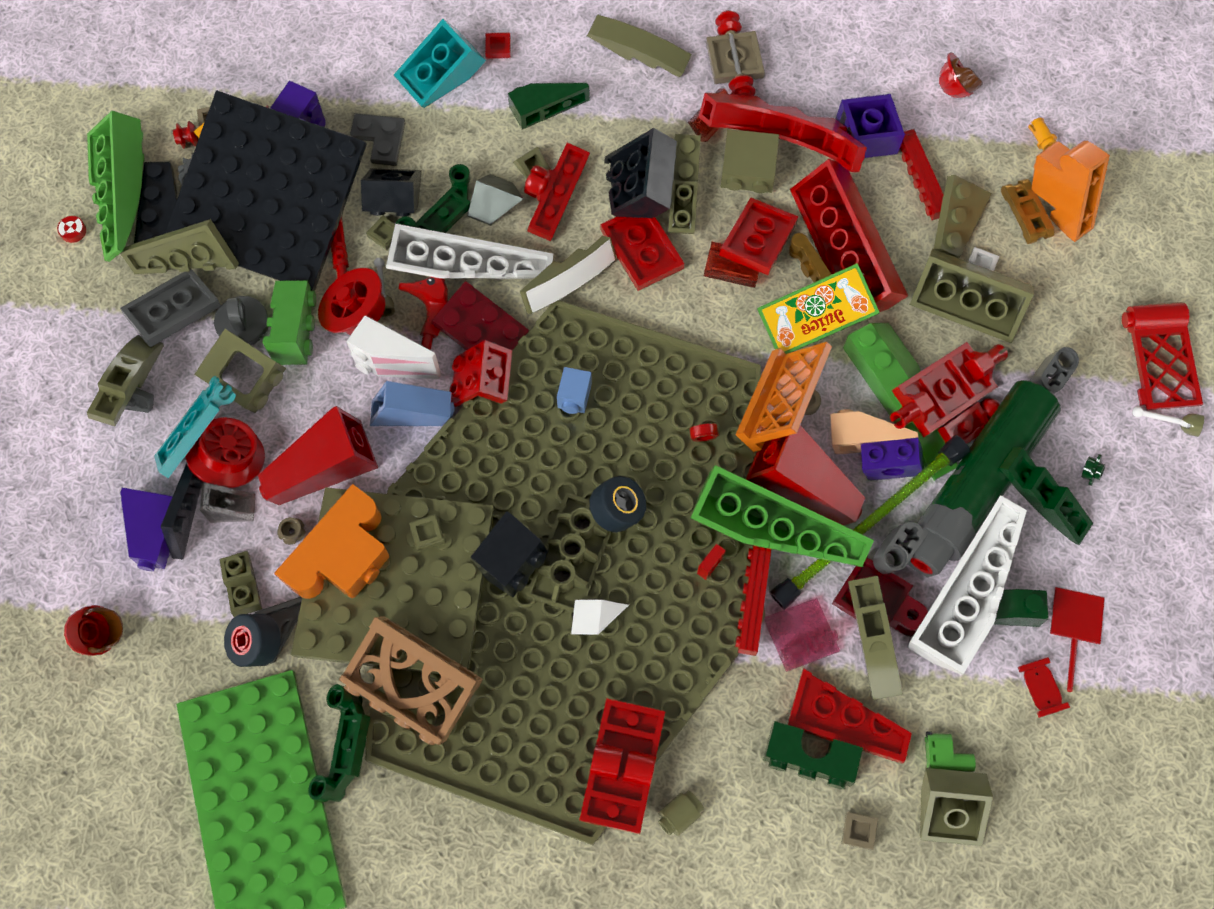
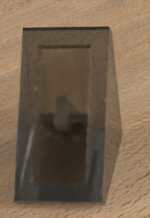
M202 483L200 512L210 523L254 521L255 494L211 483Z

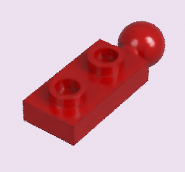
M993 398L984 399L980 404L976 402L937 430L945 443L954 435H958L968 444L978 437L1000 403Z

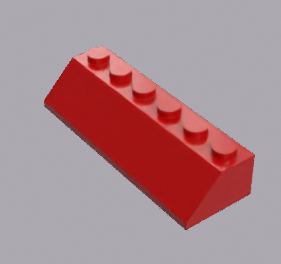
M828 159L790 189L819 255L831 274H835L858 263L879 312L890 309L908 297L906 289L849 170L837 161Z

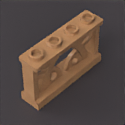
M375 617L369 626L368 633L345 672L339 678V681L345 684L344 688L349 693L358 697L362 695L370 700L369 705L375 710L382 713L387 711L395 717L394 721L401 727L406 729L411 727L419 732V737L424 742L430 745H440L446 742L483 679L387 617ZM379 635L383 636L380 656L368 655ZM399 650H404L407 653L405 662L392 661V657L399 659ZM418 660L424 663L422 680L430 693L418 697L401 698L395 685L392 668L403 669L414 665ZM369 661L380 663V669L374 668L367 672L373 673L375 676L373 683L365 682L360 675L362 665ZM433 671H437L441 675L439 681H434L439 686L438 689L434 687L430 680V674ZM383 686L385 694L379 691L378 689H380ZM458 686H461L464 690L452 709L445 697ZM436 701H439L445 710V720L439 726L431 725L426 720V714L429 711L433 712L436 718L438 717V708L434 704ZM418 708L417 715L408 709Z

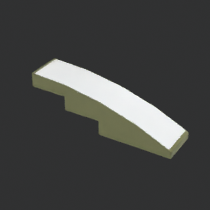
M601 236L587 250L578 248L562 263L553 261L520 290L526 312L532 314L557 302L579 289L617 260L611 238Z

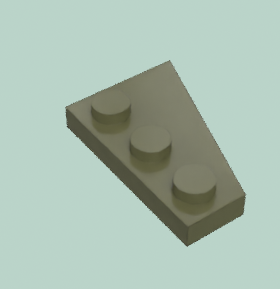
M955 174L948 176L933 249L960 258L992 193Z

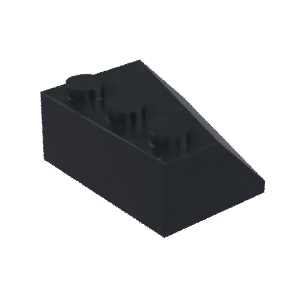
M652 128L605 156L604 164H610V171L606 173V179L611 182V188L608 193L611 214L613 216L654 218L670 209L676 160V140Z

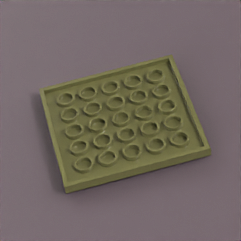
M325 487L318 522L347 491L346 489ZM363 491L373 499L382 516L379 526L368 533L384 545L390 555L389 559L379 569L380 573L375 581L371 584H366L355 598L348 597L327 579L323 580L324 586L319 595L311 599L302 597L291 655L298 658L350 663L368 633L369 626L374 618L385 616L469 670L484 578L470 557L491 532L494 506ZM437 514L446 543L418 552L409 523ZM379 635L368 655L380 656L383 636ZM399 650V659L392 657V661L405 662L407 653L404 650ZM418 660L414 665L399 670L422 672L424 663ZM369 661L363 664L366 666L380 667V663L373 661ZM437 671L432 672L433 674H440Z

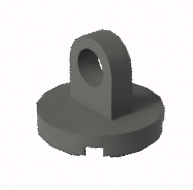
M250 296L228 298L215 313L214 327L218 336L221 335L224 329H227L248 344L254 345L268 330V314L259 300Z

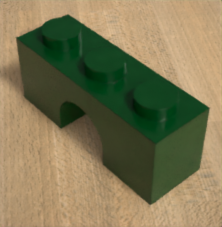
M774 721L763 761L769 762L768 767L783 772L790 768L798 771V776L807 780L815 781L816 777L828 780L827 785L845 790L846 786L851 787L855 784L863 747L833 739L829 743L825 757L812 758L802 748L803 729Z

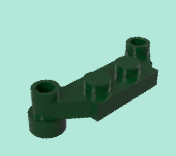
M456 164L450 168L449 178L452 187L417 222L413 218L405 216L399 218L395 224L446 233L469 210L471 202L468 200L471 177L468 167L463 164Z
M339 684L330 688L326 698L327 705L330 708L340 710L341 713L330 772L327 777L322 775L315 776L308 788L310 798L321 802H327L328 800L340 802L344 798L346 788L355 777L360 776L371 717L365 715L362 707V696L358 697L345 690V686Z

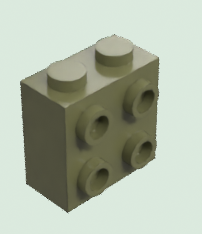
M727 129L721 188H728L733 191L749 190L756 193H772L779 134Z

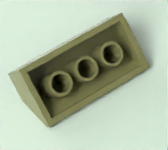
M932 249L909 305L1012 343L1034 295V286Z

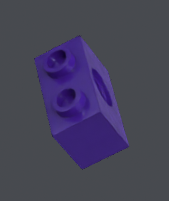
M919 438L861 444L862 471L868 481L925 476L923 449Z

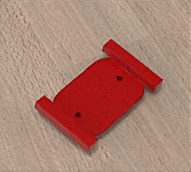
M1049 657L1017 667L1019 673L1024 672V680L1036 707L1041 710L1036 712L1038 718L1070 708L1068 702L1062 704V696L1052 672L1045 666L1051 663Z

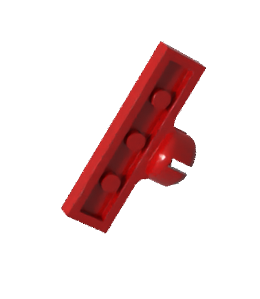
M567 142L553 170H548L538 165L531 169V173L525 182L524 192L536 198L539 204L527 232L550 242L552 241L587 163L590 152Z

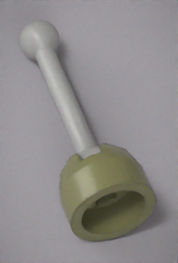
M376 258L374 265L377 267V273L382 282L381 293L384 295L386 302L381 317L391 316L395 313V306L392 298L385 295L382 269L384 260Z

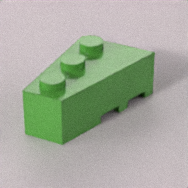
M275 281L270 304L271 308H273V317H268L267 327H271L270 336H264L263 344L271 359L281 365H307L308 356L313 354V343L309 339L310 331H314L315 320L314 316L311 315V308L316 306V292L311 291L308 281Z

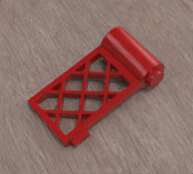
M1184 302L1129 306L1126 312L1122 314V325L1131 333L1141 383V388L1137 390L1140 406L1145 405L1146 410L1203 405L1188 331L1189 309ZM1180 335L1182 347L1179 351L1166 342L1169 336ZM1149 337L1158 344L1152 353L1142 346L1141 338ZM1161 347L1174 356L1168 365L1155 356ZM1177 359L1187 367V373L1184 376L1171 368ZM1150 361L1163 370L1157 379L1147 372L1146 366ZM1166 373L1179 381L1173 391L1160 382ZM1182 384L1192 391L1194 400H1184L1176 394ZM1155 386L1168 395L1164 402L1153 403L1151 392Z

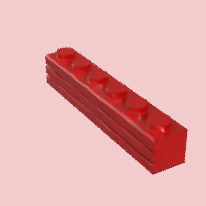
M915 129L904 131L905 136L900 146L902 160L908 165V174L912 175L914 187L920 192L919 198L926 206L925 212L927 216H930L931 220L939 219L944 194Z
M754 545L752 549L749 548L747 559H750V566H746L745 576L748 577L747 583H744L742 594L746 595L745 601L742 600L740 606L743 616L738 621V629H741L740 636L736 637L735 647H738V653L752 656L757 655L772 550Z

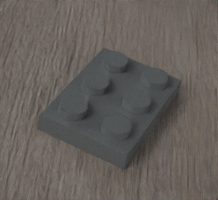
M191 269L189 272H183L120 309L148 346L152 347L221 307L217 297Z

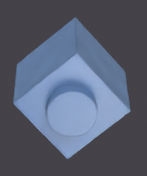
M564 367L557 394L558 408L570 414L585 413L592 385L591 372Z

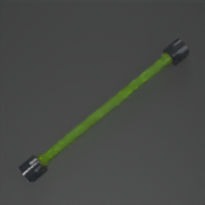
M954 435L938 451V455L929 466H926L921 473L913 477V480L911 479L910 482H907L902 489H899L891 498L880 505V508L878 507L877 510H874L869 517H866L852 530L864 535L880 519H883L891 510H894L897 505L902 503L905 498H908L913 491L921 487L924 482H927L941 468H945L948 465L952 466L970 453L967 443L958 435ZM817 559L811 566H808V569L806 568L805 571H802L799 576H794L791 580L787 578L784 582L779 583L769 592L770 595L785 610L800 595V590L805 587V583H808V580L810 581L811 578L817 575L816 573L822 571L831 562L829 560Z

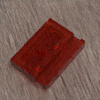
M711 242L703 276L755 288L759 272L719 256L723 244Z

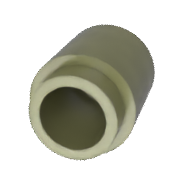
M688 790L684 794H678L658 812L661 817L658 823L668 835L674 833L676 836H679L701 817L700 813L704 810V807L699 799Z

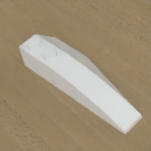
M395 224L386 268L436 278L532 279L553 262V253Z
M1000 495L911 639L908 649L935 665L962 675L964 674L994 625L1014 551L1027 512L1026 509Z

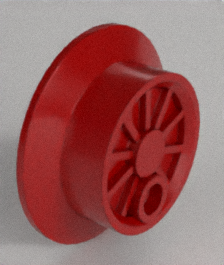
M356 268L337 278L326 290L320 301L318 320L321 326L332 333L345 332L351 335L364 316L378 322L383 315L386 304L385 297L381 293L382 282L379 275L369 268Z
M221 417L210 422L186 454L185 460L189 469L200 480L217 487L234 488L245 485L258 476L265 462V451L262 442L250 426L235 418Z

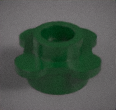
M1101 454L1098 455L1097 459L1089 456L1083 468L1082 478L1090 480V486L1093 485L1095 479L1100 480L1104 473L1106 465L1101 462Z

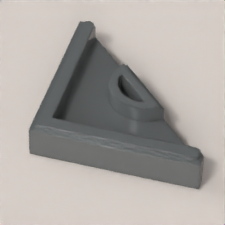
M301 596L254 612L255 614H266L272 617L278 624L281 633L279 652L270 664L275 663L298 621L302 602Z

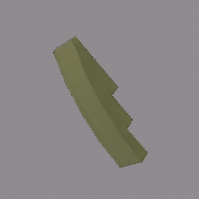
M598 14L587 34V37L626 60L630 61L634 57L650 68L655 69L657 66H660L677 77L682 76L692 55L650 32Z

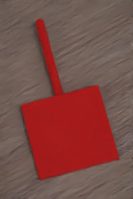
M1055 587L1050 634L1072 639L1067 691L1072 692L1077 642L1081 640L1101 644L1105 597Z

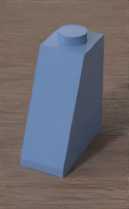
M386 381L372 400L370 426H443L449 418H452L454 413L451 392Z

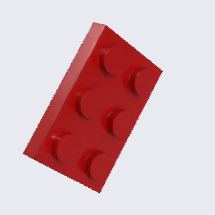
M750 197L722 245L719 256L769 275L795 228L799 216Z
M615 217L600 224L601 232L604 236L611 238L615 255L637 291L684 269L685 263L656 217Z

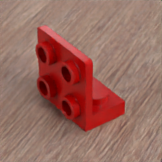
M484 340L457 355L452 364L454 371L453 382L449 390L454 407L476 396L500 404L506 402L508 399L512 350Z

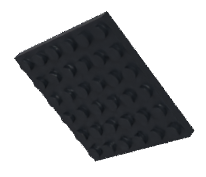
M216 90L165 234L211 219L239 262L238 267L278 281H308L311 291H315L367 143Z

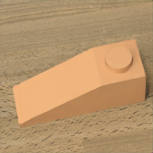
M844 409L830 414L832 447L835 454L861 453V444L919 438L918 432L907 428L898 429L893 423L859 411L854 412L850 409Z

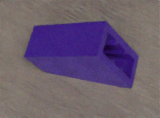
M122 487L120 495L129 558L137 564V568L153 572L155 568L165 569L170 551L163 535L161 524L173 496Z

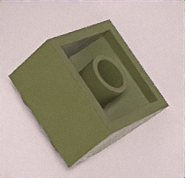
M925 768L921 787L920 840L982 846L993 800L987 774Z

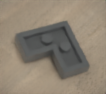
M355 113L350 136L363 141L374 142L370 158L372 164L397 166L406 124L405 119Z

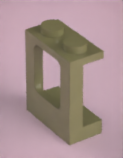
M224 329L194 375L208 384L212 377L217 376L224 389L228 383L222 379V373L237 352L243 353L260 364L264 372L249 394H243L231 386L232 391L236 394L234 401L245 409L256 413L266 405L268 395L282 381L286 367L257 350L234 333Z

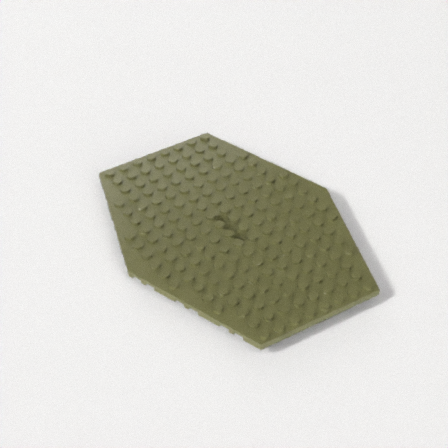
M560 300L551 304L535 322V326L529 333L518 341V345L512 351L507 401L500 404L476 396L464 402L459 412L445 423L424 447V451L419 457L405 468L404 474L396 483H392L387 490V494L493 505L495 510L492 529L508 511L543 542L548 550L546 559L530 575L524 589L518 591L514 597H511L487 581L485 577L483 578L469 670L481 677L483 681L474 692L449 734L447 741L440 745H430L420 739V733L413 728L406 729L398 725L394 721L395 717L387 711L382 713L371 707L365 761L593 846L607 827L582 822L579 819L606 698L666 711L656 755V764L740 654L738 653V647H735L736 637L740 636L741 629H738V621L743 616L740 606L741 601H745L746 595L742 594L743 585L748 580V577L745 576L746 566H750V559H747L749 548L752 549L753 545L739 542L690 517L711 468L715 465L744 479L747 477L757 451L753 452L735 434L760 380L761 365ZM564 367L588 371L592 374V385L585 413L570 414L557 406V394ZM708 423L717 424L719 433L717 438L703 442L691 440L689 431L691 427ZM624 476L635 481L643 490L646 498V512L644 517L630 528L617 533L610 532L599 526L594 520L590 511V497L593 490L608 479ZM582 519L590 523L584 529L576 527L575 524ZM717 543L726 552L722 561L708 579L705 580L697 574L698 567ZM571 545L578 546L581 549L576 555H569L565 550ZM565 571L571 576L567 581L560 582L555 579L556 574ZM575 600H606L629 605L599 635L571 634ZM763 610L762 624L765 619V610ZM392 669L395 685L401 698L418 697L430 693L423 683L422 672ZM431 673V683L438 689L439 686L434 681H439L441 675ZM383 686L380 689H378L379 691L385 694ZM458 686L445 697L452 709L464 690L461 686ZM436 701L434 704L438 708V717L436 718L434 713L429 711L426 714V720L431 725L439 726L445 720V710L440 702ZM418 708L408 709L417 715Z

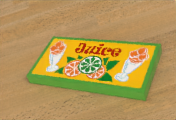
M858 263L757 308L774 349L780 348L785 354L797 351L880 313Z

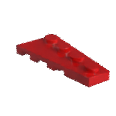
M802 669L787 725L803 729L805 733L832 741L836 739L863 747L864 752L901 764L905 763L912 736L911 732L883 715L863 706V703L853 697H848L838 691L833 685L813 676V673L808 670Z

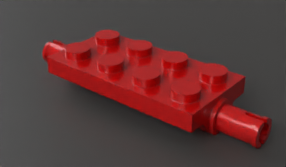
M968 342L959 346L891 390L902 405V408L890 415L891 422L900 418L901 420L894 424V426L902 429L913 421L922 436H927L998 387L992 378L993 370L997 364L1008 358L1007 350L999 354L1005 348L1001 344L995 345L987 352L973 351Z

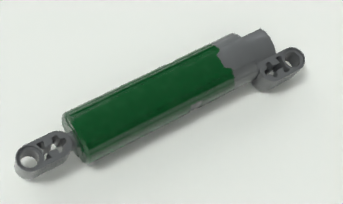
M1070 347L1060 348L1044 359L1030 381L1021 380L1015 382L971 445L970 453L959 462L956 470L948 478L918 523L907 522L890 531L873 557V564L878 572L890 574L903 569L908 564L916 572L928 578L940 574L949 560L959 561L1000 495L1003 496L1011 485V482L1000 470L1004 460L1014 446L1023 447L1030 456L1060 413L1061 405L1054 393L1060 391L1078 367L1079 357L1074 349ZM888 553L894 557V566L890 565L887 560Z

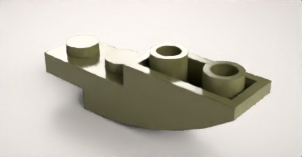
M675 134L677 148L668 233L694 234L701 136Z
M140 335L132 338L118 352L99 380V391L87 411L88 418L115 427L136 388H141L164 347V343L159 342L149 347Z
M878 576L848 581L872 699L878 700L903 695L889 621Z

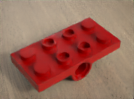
M606 698L579 821L640 835L666 711Z

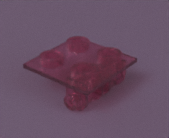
M817 598L766 616L764 619L786 672L840 652L836 642L839 641L837 632L830 629Z

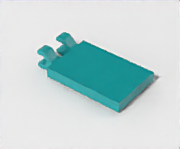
M214 376L211 378L207 389H203L154 455L158 472L169 478L219 412V407L230 404L235 400L236 394L232 391L231 385L227 384L223 389V385L219 382V377Z

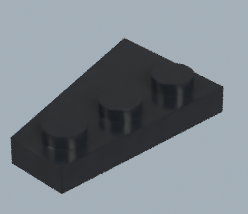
M187 463L161 524L171 557L180 560L184 559L200 490L205 485L204 481L192 473Z

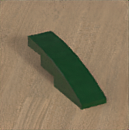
M1014 446L1000 466V470L1018 492L1052 526L1070 541L1080 545L1093 522L1068 487L1058 486L1046 467L1036 466L1023 447Z

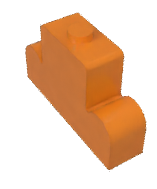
M1085 140L1071 150L1057 141L1038 154L1034 165L1032 190L1055 207L1050 213V219L1074 242L1094 228L1110 157L1105 151Z
M352 484L274 574L291 590L305 599L314 598L321 593L324 579H327L348 597L355 598L366 584H371L375 581L380 573L379 569L390 556L384 545L368 533L377 528L381 522V512L371 497Z

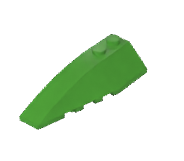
M112 110L87 133L89 183L95 186L96 193L92 195L93 204L99 205L96 219L97 223L103 226L100 232V240L104 260L107 262L113 260L123 251L132 230L139 204L144 163L141 119Z
M870 323L849 334L843 349L890 416L894 411L902 408V405L891 390L921 371L920 367L889 323ZM898 418V419H896V420L893 421V422L896 424V423L899 422L901 419ZM913 421L904 427L918 432L919 441L923 449L924 467L934 481L956 469L957 462L949 466L938 454V451H940L945 442L937 429L923 437Z
M716 465L711 468L690 517L744 544L859 567L863 566L874 540Z

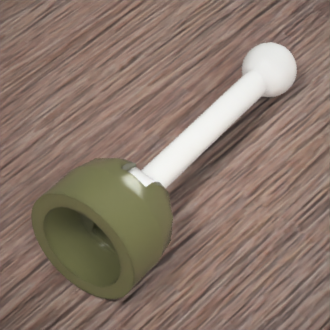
M1140 406L1134 407L1132 410V414L1135 417L1146 416L1180 424L1184 433L1199 437L1204 424V415L1187 414L1182 419L1145 411Z

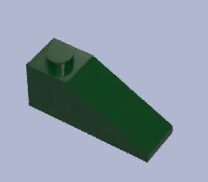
M530 83L523 87H517L507 93L509 108L522 130L590 101V87L588 83Z
M1028 589L1004 590L994 625L1040 627L1048 620L1047 591Z

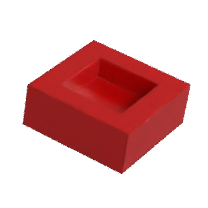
M510 32L485 33L486 59L511 58Z
M716 543L699 565L697 574L707 580L724 558L726 550Z

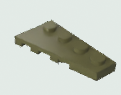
M211 219L126 246L120 253L134 274L166 273L167 270L175 269L179 270V272H189L194 268H203L204 271L215 270L216 267H226L227 270L236 269L239 264Z

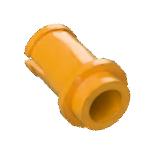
M1042 117L1033 120L1028 125L1029 130H1031L1038 141L1037 147L1044 151L1057 142V136L1050 132Z

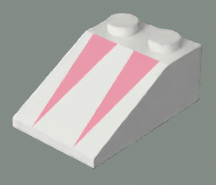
M367 316L363 317L346 341L351 352L350 355L356 363V368L367 375L371 372L377 376L423 379H439L441 376L434 352Z

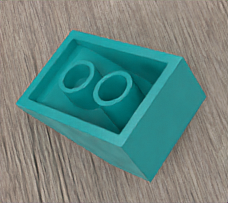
M442 19L394 73V76L418 104L425 108L468 81L486 60L458 29Z

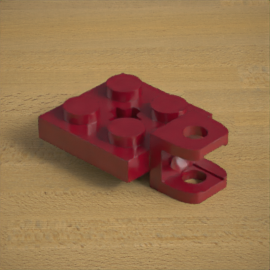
M866 557L862 567L855 566L833 600L832 605L856 619L848 581L878 576L889 626L903 635L913 637L928 613L927 608L922 603L908 595L914 585L894 573L882 574L878 572L873 561Z

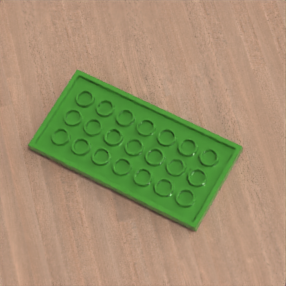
M290 670L177 703L215 909L347 908L324 802L311 799L308 793L311 780L318 774L295 672Z

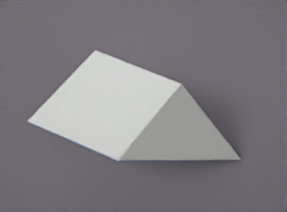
M575 600L571 634L599 635L629 605L606 600Z

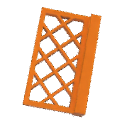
M828 342L785 354L780 348L772 350L735 434L753 452L761 450L765 441L797 434L832 346ZM791 419L789 425L784 426Z

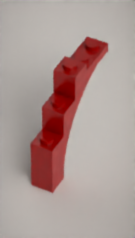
M704 93L699 118L708 126L779 134V139L798 144L837 161L850 172H860L867 147L846 132L847 127L835 118L807 116L796 107L769 105L758 96Z

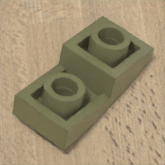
M248 551L219 559L223 583L227 588L230 611L233 617L239 614H249L262 610L257 582Z

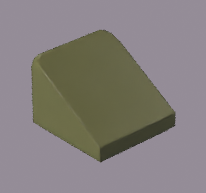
M538 147L513 161L514 165L526 179L530 175L531 169L536 165L548 170L551 169Z

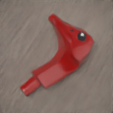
M429 277L415 282L399 283L398 289L419 298L426 306V320L420 333L423 336L421 346L431 351L433 338H436L440 332L437 327L431 324L432 320L448 302V289L445 279Z

